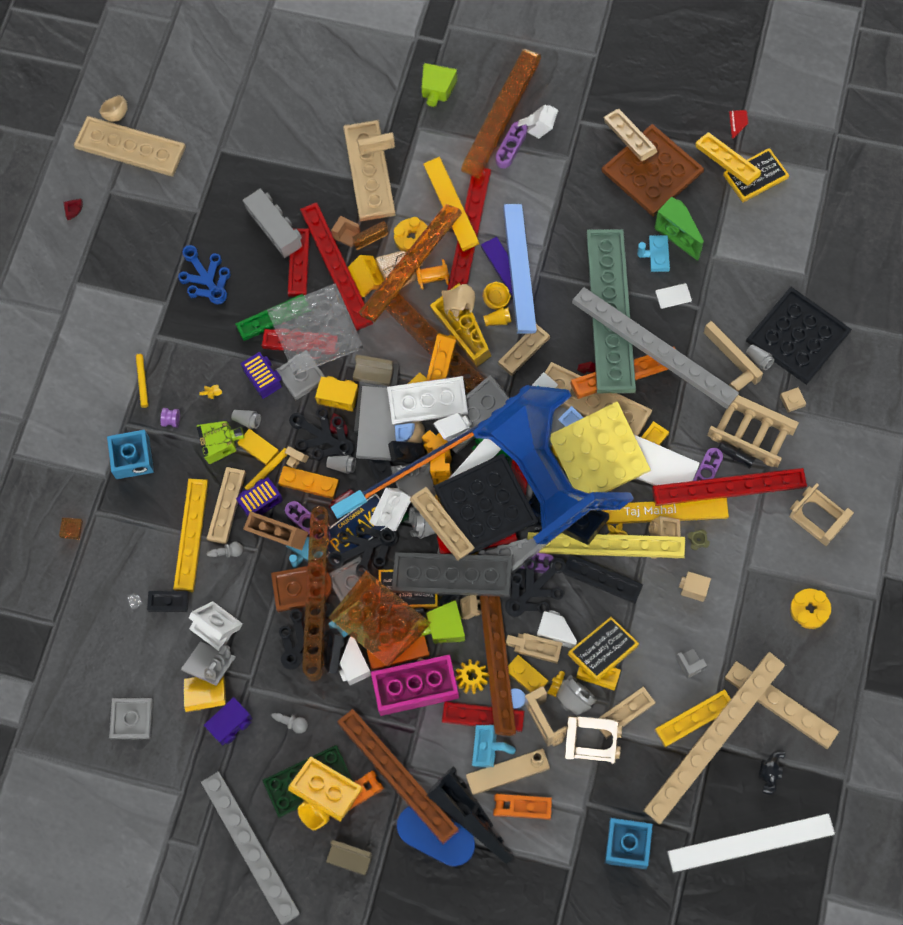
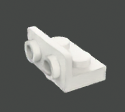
M385 488L369 522L374 526H386L392 531H396L411 502L409 500L411 496L399 488Z

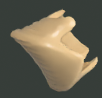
M462 284L451 290H442L444 310L447 315L449 310L453 313L454 317H457L459 311H463L464 308L469 310L470 313L473 311L475 292L472 287Z

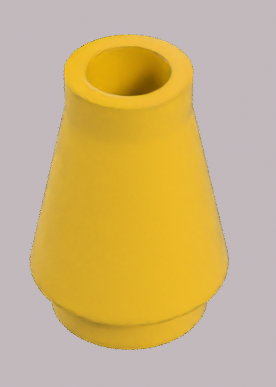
M502 307L483 316L486 326L508 325V323L512 322L509 308L504 309Z

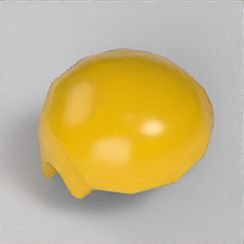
M500 282L488 284L483 291L484 303L494 310L506 307L511 298L508 287Z
M304 801L298 807V815L301 821L314 831L323 827L329 820L330 815L307 801Z

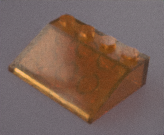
M365 571L329 616L333 622L387 666L391 665L406 651L431 623L367 571Z

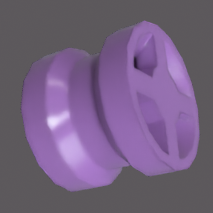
M163 408L161 412V426L167 427L171 425L178 428L180 410Z

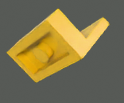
M359 255L348 266V270L361 297H365L373 289L384 290L387 287L373 256Z

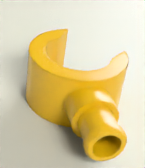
M559 671V674L553 677L552 685L547 694L557 698L556 694L565 676L564 671Z

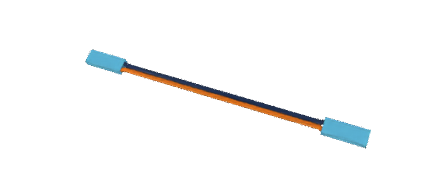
M474 426L369 489L355 492L331 506V510L339 519L366 503V499L474 436L473 431L478 426Z

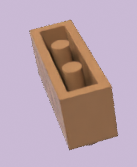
M251 511L243 529L301 551L308 535L307 531Z

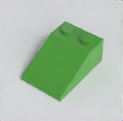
M671 197L657 212L655 230L662 235H668L670 241L698 261L704 241L686 206L682 201Z

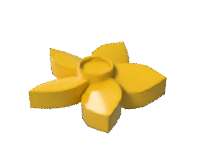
M213 385L212 387L204 386L205 391L199 392L200 395H208L210 399H214V396L222 394L219 385Z
M622 523L618 524L616 528L607 524L610 532L607 535H628L622 530Z

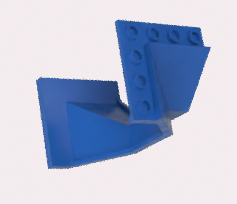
M526 385L519 390L520 393L515 397L509 398L502 408L493 411L491 417L480 422L473 431L475 438L490 439L517 463L540 503L542 531L533 537L536 544L549 543L590 510H620L634 499L630 492H591L589 494L575 489L569 482L550 449L554 411L572 396L567 389Z

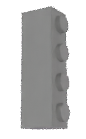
M260 188L243 199L246 210L274 246L286 258L302 247L300 241L302 236L297 229H292L290 220L282 216L283 213L279 206L273 205L271 196L268 193L265 194Z

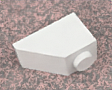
M456 413L436 421L434 425L443 439L450 441L471 429L472 423L466 415L463 416Z
M544 611L537 637L561 642L562 646L574 648L577 640L564 617L560 616V613L556 611Z
M354 636L349 638L340 662L342 670L339 671L343 682L348 681L349 685L371 676Z

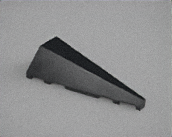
M453 766L431 787L426 796L503 862L509 863L514 858L513 854H510L502 845L504 841L501 836L496 837L491 829L493 824L477 800L473 799L465 790L467 788L465 782L460 783L455 775L457 770Z

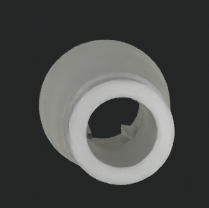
M754 344L746 351L759 369L766 371L775 361L772 354Z
M234 410L231 419L249 429H257L261 422V415L257 411Z
M351 455L332 456L327 458L326 465L327 468L349 474L355 471L356 458Z

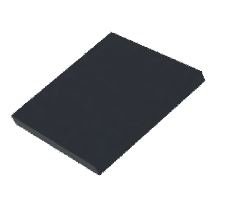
M790 287L748 336L746 342L750 345L754 344L772 354L776 364L807 385L852 329L793 287Z
M504 454L498 455L433 486L444 510L474 546L475 549L468 555H472L538 523Z

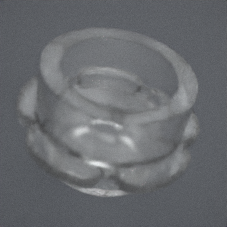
M132 592V594L127 595L131 609L140 610L139 606L143 604L139 594L135 595Z

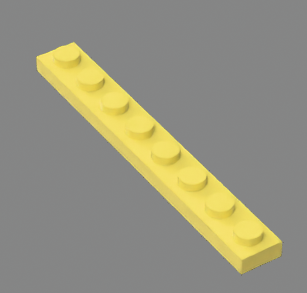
M528 532L527 540L533 539L538 533ZM560 533L538 553L685 558V537L597 534L591 543L586 545Z

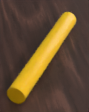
M137 354L136 365L140 403L142 408L148 407L144 360L143 354Z
M283 448L244 487L245 490L251 489L257 481L264 479L288 455L285 453L286 448Z

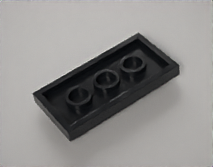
M534 494L529 500V504L538 522L541 523L540 503ZM590 510L562 533L589 545L609 520V514L602 510Z

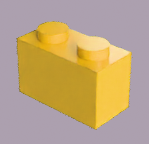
M321 376L315 396L316 402L319 405L353 412L358 397V384L350 380L340 381L332 376H327V378Z

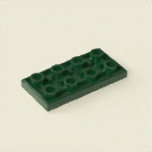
M337 745L312 756L314 759L353 781ZM309 758L262 780L279 818L298 810L299 805L305 801L290 792L288 787Z

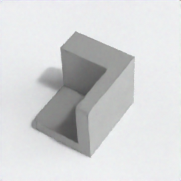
M694 649L683 654L680 652L676 656L687 679L705 671L707 667L704 659L700 660Z

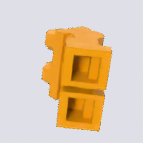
M429 430L422 436L427 453L448 442L443 439L440 432L435 435ZM450 450L430 461V473L434 485L449 479L452 475L450 467L452 456Z

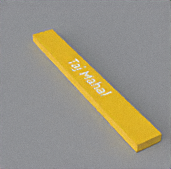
M727 498L655 506L654 502L628 503L620 510H602L609 514V520L606 524L646 523L659 516L680 519V521L728 519L729 517Z

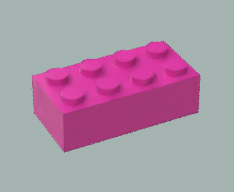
M450 655L371 672L380 716L459 699Z

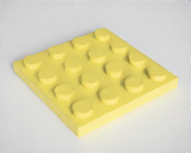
M618 401L551 434V443L571 485L577 490L589 494L591 492H608L651 471Z

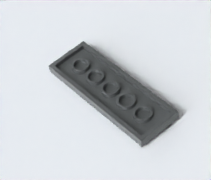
M395 552L392 592L510 597L513 558L512 556L466 555L457 561L453 554Z

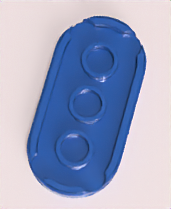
M410 806L399 815L397 830L401 839L407 845L445 865L452 867L462 865L471 859L475 850L473 835L453 820L451 821L459 829V832L443 845Z

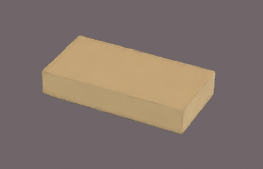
M393 132L358 140L360 155L394 148Z

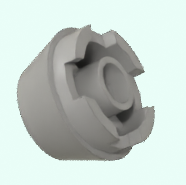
M410 507L409 523L413 527V530L410 531L411 536L422 539L436 534L416 507Z
M569 675L566 680L563 679L556 696L561 701L560 705L567 712L571 711L575 715H580L593 708L592 705L597 700L585 685L583 686L579 682L576 683L577 679Z

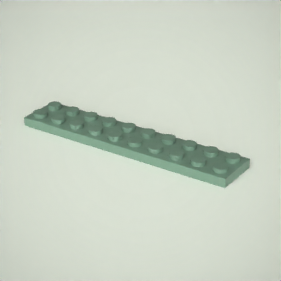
M623 229L587 230L590 291L630 318ZM592 317L597 393H635L632 344Z

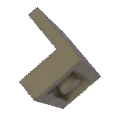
M362 355L355 356L354 381L388 387L391 385L394 372L393 361Z
M331 840L330 844L332 846L326 862L366 876L373 855L368 851Z

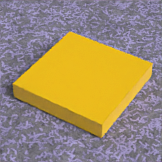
M224 675L217 686L198 677L184 679L185 712L226 705Z

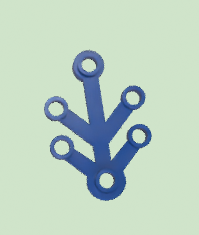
M192 245L184 247L182 253L185 260L192 262L200 276L181 272L178 275L180 283L187 284L192 282L207 285L209 290L199 289L197 286L191 285L187 289L188 295L191 298H196L197 296L208 297L213 304L223 303L227 299L224 286L231 273L227 267H222L219 270L220 277L217 286L214 284L213 279L217 266L222 262L220 255L215 253L210 256V265L207 272L197 258L198 252L196 247Z

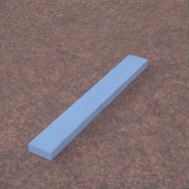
M504 204L503 212L517 334H535L537 329L522 204Z

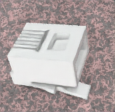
M543 105L529 117L519 120L518 127L527 125L529 126L527 132L540 138L553 129L558 110L550 105Z

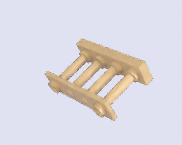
M738 395L729 408L726 409L718 427L711 426L707 436L715 442L725 441L738 449L740 447L742 451L762 460L767 466L778 468L782 458L777 456L786 435L790 434L793 436L799 422ZM737 410L745 416L735 436L724 432L733 412ZM755 418L761 421L762 425L753 443L750 444L742 440V437L751 419ZM772 426L779 429L780 432L771 451L768 452L759 447L768 428Z

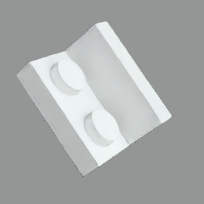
M213 601L192 611L189 619L193 621L190 630L218 651L221 646L227 644L231 634L240 630L243 624Z

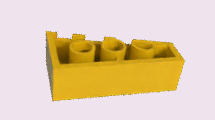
M460 283L457 284V285H456L455 287H453L452 289L457 288L458 286H460ZM443 296L430 305L434 315L450 335L457 338L456 342L476 367L491 357L473 312L470 313L469 310L464 308L463 311H459L457 317H454L450 310L447 315L444 310Z

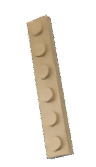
M736 661L724 679L739 689L752 671ZM771 684L757 701L825 749L829 748L839 733L838 730Z

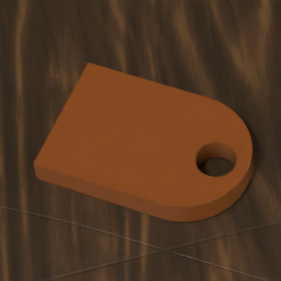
M317 565L271 573L277 612L320 604L332 592V579L329 573ZM320 579L327 580V585L323 588L317 586Z

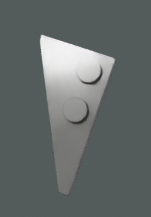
M522 539L511 542L508 545L497 546L498 548L488 551L481 550L479 555L512 556L513 574L524 565L526 560L531 559L547 544H536L534 539Z

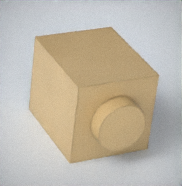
M688 572L686 577L682 576L679 588L682 589L681 595L704 602L711 578Z

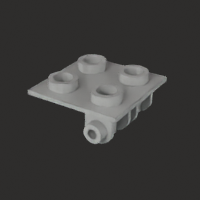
M429 462L395 481L397 488L409 496H413L425 487L428 488L434 497L436 495L430 475ZM410 464L391 466L392 473L394 474Z
M200 641L181 670L217 686L236 656L231 655V648L228 645L221 646L218 651L214 647Z

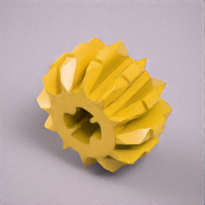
M468 660V666L462 662V669H456L458 676L455 677V680L460 682L458 684L459 689L465 687L464 693H468L469 689H472V694H476V688L479 691H483L482 685H488V681L485 678H488L489 675L488 672H484L486 666L479 667L480 661L478 660L475 662V665H472V660ZM471 673H473L476 679L469 680L468 675L471 676Z

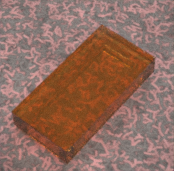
M382 221L353 236V245L356 250L388 235L386 222Z

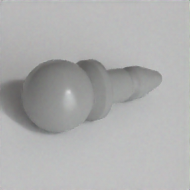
M235 541L229 545L225 544L224 548L213 549L207 552L206 555L210 557L226 555L227 558L230 556L238 557L243 552V546Z
M273 713L271 715L276 721L288 725V729H293L296 733H304L307 730L308 723L302 717L296 718L292 715L290 718L280 713Z

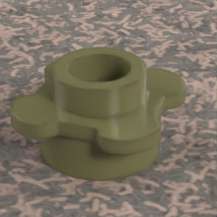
M701 529L688 534L692 550L696 551L698 548H707L710 542L707 540L705 530Z

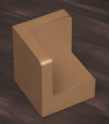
M342 216L339 217L331 230L335 240L350 247H353L361 234L359 224Z

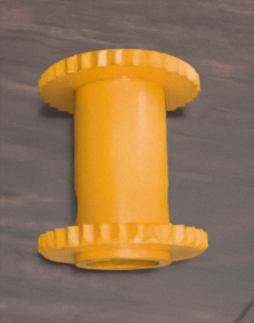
M442 259V265L420 269L419 264L416 265L418 284L422 290L425 283L446 280V285L449 284L448 279L450 278L444 259Z

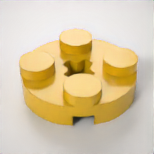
M417 217L405 219L394 228V242L401 251L416 254L423 251L429 244V228ZM410 233H415L414 239L408 238Z
M804 589L794 596L790 604V613L794 621H797L802 627L816 629L828 620L831 614V604L823 591ZM809 604H812V606H815L816 609L813 611V613H810V611L806 610L805 607H808Z

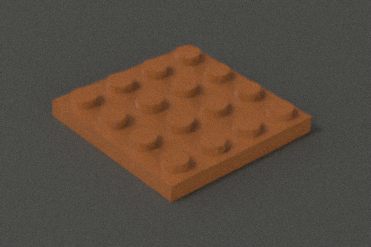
M651 124L642 133L656 147V154L641 161L626 146L602 167V172L654 217L671 197L675 198L704 172V168L657 127Z

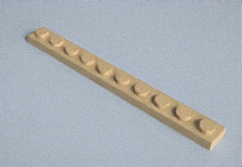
M768 652L644 808L643 811L658 824L662 823L784 668L785 664L772 653Z

